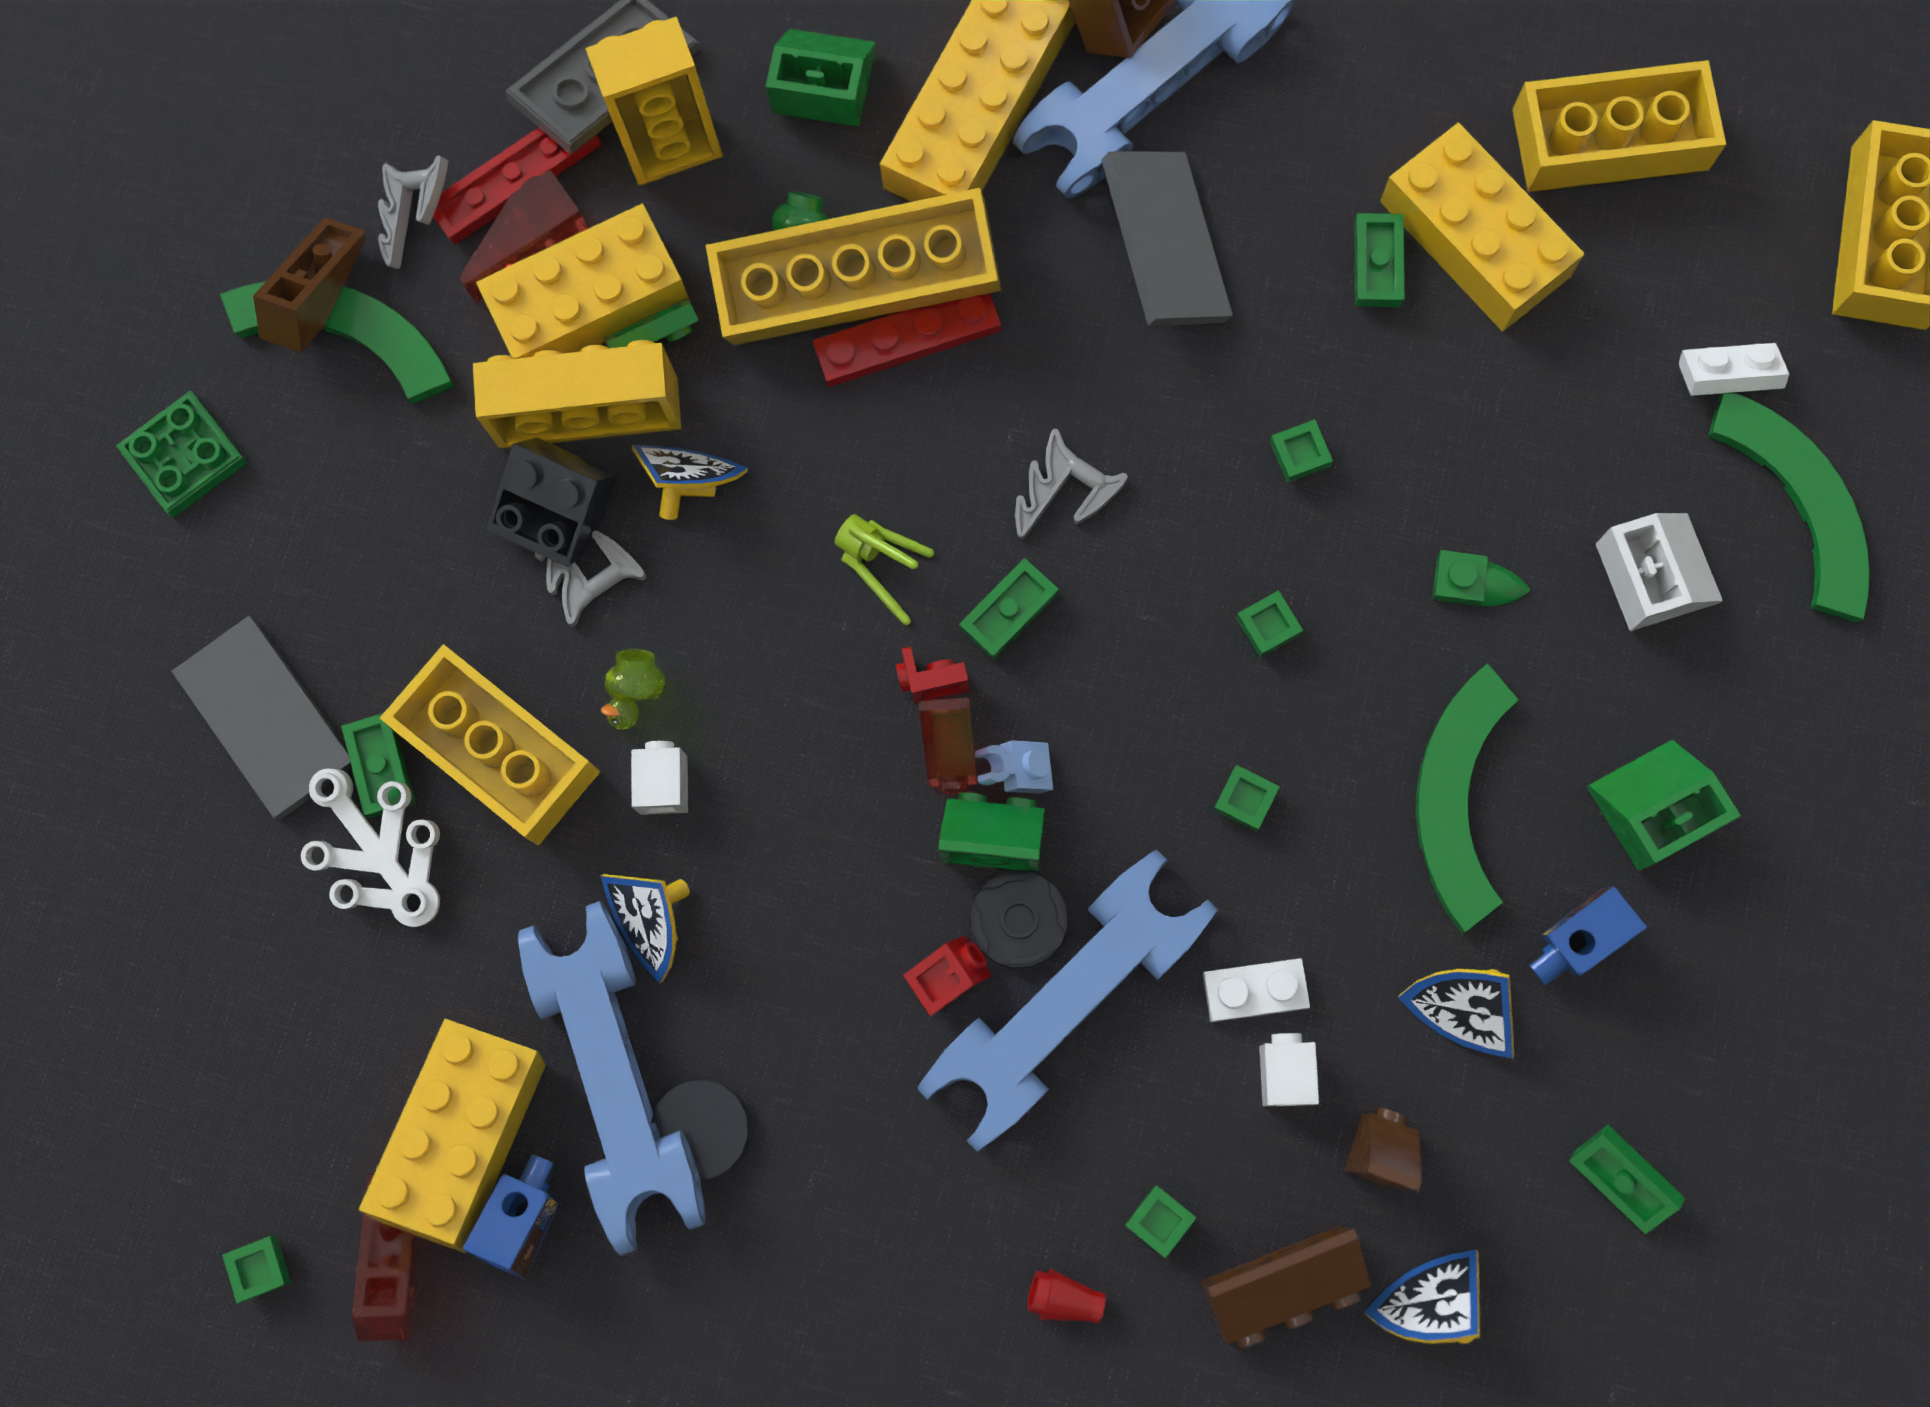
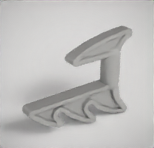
M438 155L428 169L410 172H400L395 167L386 163L383 165L384 188L390 203L381 199L378 202V208L388 236L381 233L378 236L381 254L387 266L399 269L401 266L413 190L420 189L416 220L426 225L430 224L444 185L448 167L447 159Z
M1053 429L1046 448V471L1048 478L1044 479L1042 477L1038 462L1032 461L1029 469L1031 507L1028 508L1026 506L1023 496L1020 495L1016 498L1015 520L1018 538L1023 540L1028 535L1070 475L1093 489L1074 515V523L1080 524L1095 515L1113 499L1126 484L1127 474L1121 473L1116 476L1104 475L1074 455L1065 446L1058 429Z
M593 531L592 537L609 559L611 565L591 579H586L575 562L572 566L566 567L549 558L547 559L546 583L547 590L551 595L557 594L558 586L563 577H565L562 588V605L566 621L571 627L576 626L582 610L595 597L601 595L625 578L645 580L646 574L639 564L614 540L599 531ZM535 552V556L539 561L545 560L546 557Z

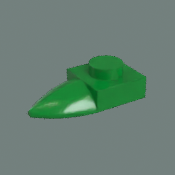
M1440 550L1437 555L1432 600L1488 607L1511 603L1530 592V587L1520 577L1500 565L1488 562V556Z

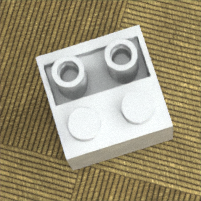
M1655 513L1613 526L1596 543L1630 631L1719 604L1723 601L1687 513Z

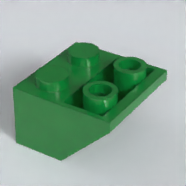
M788 29L774 46L766 82V90L772 113L859 127L875 56L876 42Z
M1673 740L1587 786V789L1638 871L1661 861L1741 816L1714 772Z

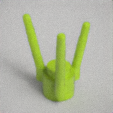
M853 514L843 523L835 537V545L845 551L841 561L852 567L901 623L907 626L911 623L910 617L861 561L865 559L870 562L879 552H882L911 569L918 567L916 560L884 542V540L929 558L934 556V551L916 541L883 528L873 520L867 522L860 516Z

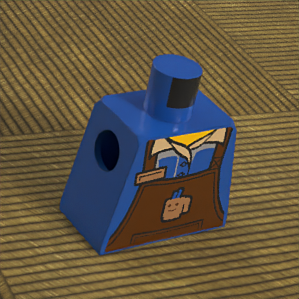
M1614 886L1601 888L1541 935L1547 946L1527 960L1526 964L1544 986L1566 970L1571 975L1581 976L1646 929L1647 926ZM1580 932L1585 939V947L1575 953L1570 948L1569 938L1575 933Z
M532 1154L519 1180L503 1175L468 1237L463 1250L480 1261L526 1280L559 1203L547 1191L559 1166ZM523 1203H528L526 1211L522 1215L515 1217L518 1207Z

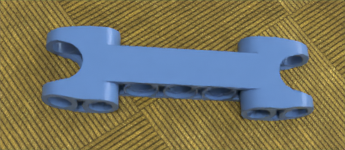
M1177 0L1175 3L1183 11L1140 46L1131 58H1126L1084 94L1072 82L1068 81L1045 97L1017 129L1013 139L1014 145L1023 154H1028L1047 145L1054 144L1064 146L1070 150L1074 157L1058 179L1056 187L1069 199L1084 193L1106 178L1101 159L1109 151H1132L1133 144L1124 135L1127 131L1223 51L1236 63H1241L1249 58L1284 23L1292 10L1294 0Z
M1158 850L1153 851L1121 874L1095 900L1088 911L1104 927L997 1034L978 1018L945 1049L919 1084L917 1090L927 1100L939 1090L960 1080L972 1081L983 1089L988 1103L986 1115L980 1122L976 1132L967 1140L977 1152L1016 1124L1049 1090L1032 1071L1140 963L1159 980L1189 950L1218 911L1208 899L1201 906L1179 917L1165 916L1154 908L1149 897V887L1157 872L1168 861Z
M598 901L586 906L587 935L585 942L575 953L563 957L554 956L536 925L520 930L518 942L523 975L537 1014L541 1019L560 1012L562 1013L606 1157L586 1165L585 1177L595 1211L604 1231L616 1252L622 1256L637 1249L636 1212L642 1201L652 1194L664 1193L669 1197L689 1230L704 1225L706 1216L700 1177L684 1133L680 1130L660 1138L656 1123L650 1124L653 1111L615 994L617 991L636 985V978L626 945L602 901Z

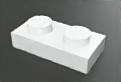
M1776 343L1682 350L1679 367L1691 396L1783 389L1786 387L1789 372Z
M1302 958L1203 973L1210 1022L1310 1008Z

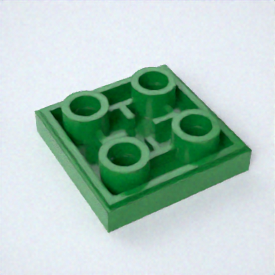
M192 391L186 393L116 445L165 512L172 518L248 463Z

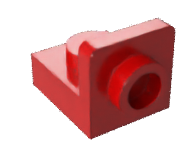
M911 647L902 648L904 662L895 664L901 691L911 690L914 704L970 692L964 662L954 664L953 660L950 659L939 660L928 664L925 667L926 671L917 672Z
M962 936L941 946L903 976L928 1014L932 1016L975 985L988 979L991 973L986 967L987 961L982 950L975 943L970 942L966 936Z

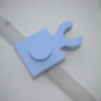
M1012 740L1000 744V746L991 745L975 751V757L986 758L991 764L990 773L978 776L979 783L991 785L1004 781L1005 792L1041 794L1053 790L1048 743Z

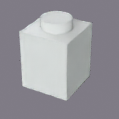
M651 741L645 743V749L631 750L632 808L640 815L688 813L687 755L681 748H674V743L670 741Z
M1300 1033L1272 1034V1044L1259 1046L1262 1105L1301 1106L1319 1104L1315 1042L1302 1043V1034Z

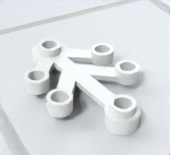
M322 769L312 777L309 784L311 798L320 806L332 808L363 851L334 848L325 841H312L307 843L301 851L303 865L310 870H324L329 867L380 873L391 887V889L366 888L353 879L339 880L332 885L329 893L333 905L341 909L353 908L357 905L391 909L394 917L400 923L410 927L422 926L433 920L440 907V897L437 889L429 882L433 846L436 845L440 837L438 826L430 820H416L412 822L406 832L408 843L414 847L409 874L405 872L398 862L404 810L411 801V792L408 786L401 782H387L380 787L377 798L379 804L383 807V816L379 837L350 799L353 793V782L350 776L339 769ZM326 779H330L334 784V791L328 797L321 791V785ZM394 787L398 788L401 792V800L396 805H392L388 800V792ZM422 825H425L430 831V838L424 844L420 843L416 837L417 829ZM316 847L322 848L325 854L323 862L319 865L312 860V852ZM345 885L350 886L353 890V898L349 903L344 902L340 897V891ZM412 893L418 895L421 901L419 909L415 912L411 911L407 906V898Z

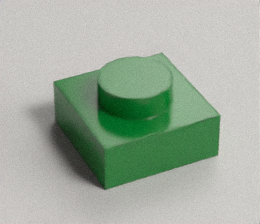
M1316 420L1271 435L1270 444L1287 483L1327 469L1333 463Z
M1279 590L1237 613L1236 616L1237 621L1260 658L1301 636L1303 632L1302 627Z
M1236 765L1213 811L1257 832L1280 786Z
M1155 1185L1125 1223V1226L1166 1258L1196 1217Z
M277 1235L266 1237L222 1255L236 1303L248 1301L291 1284Z

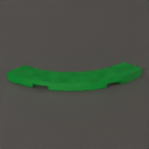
M265 282L243 286L220 294L234 333L240 339L259 333L253 295ZM343 287L323 328L324 331L362 344L375 353L393 371L412 404L455 387L434 349L412 324L377 299L359 291Z
M1733 392L1721 393L1708 437L1737 449L1761 466L1766 465L1784 483V490L1795 504L1803 522L1807 521L1815 547L1812 550L1815 579L1810 609L1855 623L1862 621L1865 615L1869 590L1868 550L1860 517L1843 480L1817 446L1789 421L1747 397Z
M1488 663L1465 683L1440 717L1425 749L1416 791L1418 840L1431 877L1430 881L1446 913L1461 934L1468 931L1503 903L1481 868L1474 850L1468 819V792L1471 774L1478 753L1493 726L1518 701V698Z

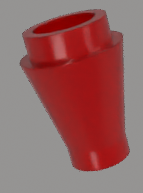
M1049 1269L1047 1273L1037 1270L1031 1283L1027 1310L1038 1314L1039 1320L1089 1321L1099 1324L1105 1308L1106 1294L1095 1291L1053 1269Z

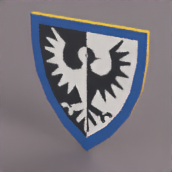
M632 445L633 452L655 486L663 488L659 516L667 520L678 518L681 496L714 497L717 485L737 480L748 472V467L702 452L674 447Z
M608 874L601 875L606 898L614 920L626 943L640 963L658 983L663 982L672 967L676 941L678 940L672 905L689 896L690 891L687 883L679 879L666 886L665 881Z
M1471 969L1441 971L1415 981L1398 996L1400 1001L1419 1020L1438 1034L1464 1047L1513 1059L1514 1041L1510 975L1502 974L1495 969L1487 971Z
M1477 1249L1431 1260L1405 1273L1383 1290L1364 1313L1383 1330L1405 1340L1429 1344L1457 1341L1467 1344L1474 1338H1479V1253Z

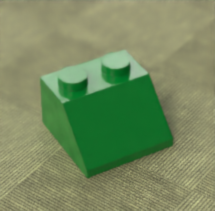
M959 793L958 800L947 798L938 848L942 863L1012 871L1025 870L1031 873H1038L1045 808H1035L1036 802L1025 798H1007L1006 804L987 803V796L977 793Z

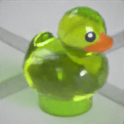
M643 649L619 651L616 654V665L605 676V690L613 700L603 706L601 712L606 715L609 723L617 729L630 728L637 722L639 709L634 701L658 698L664 689V674L654 665L655 655L652 652Z

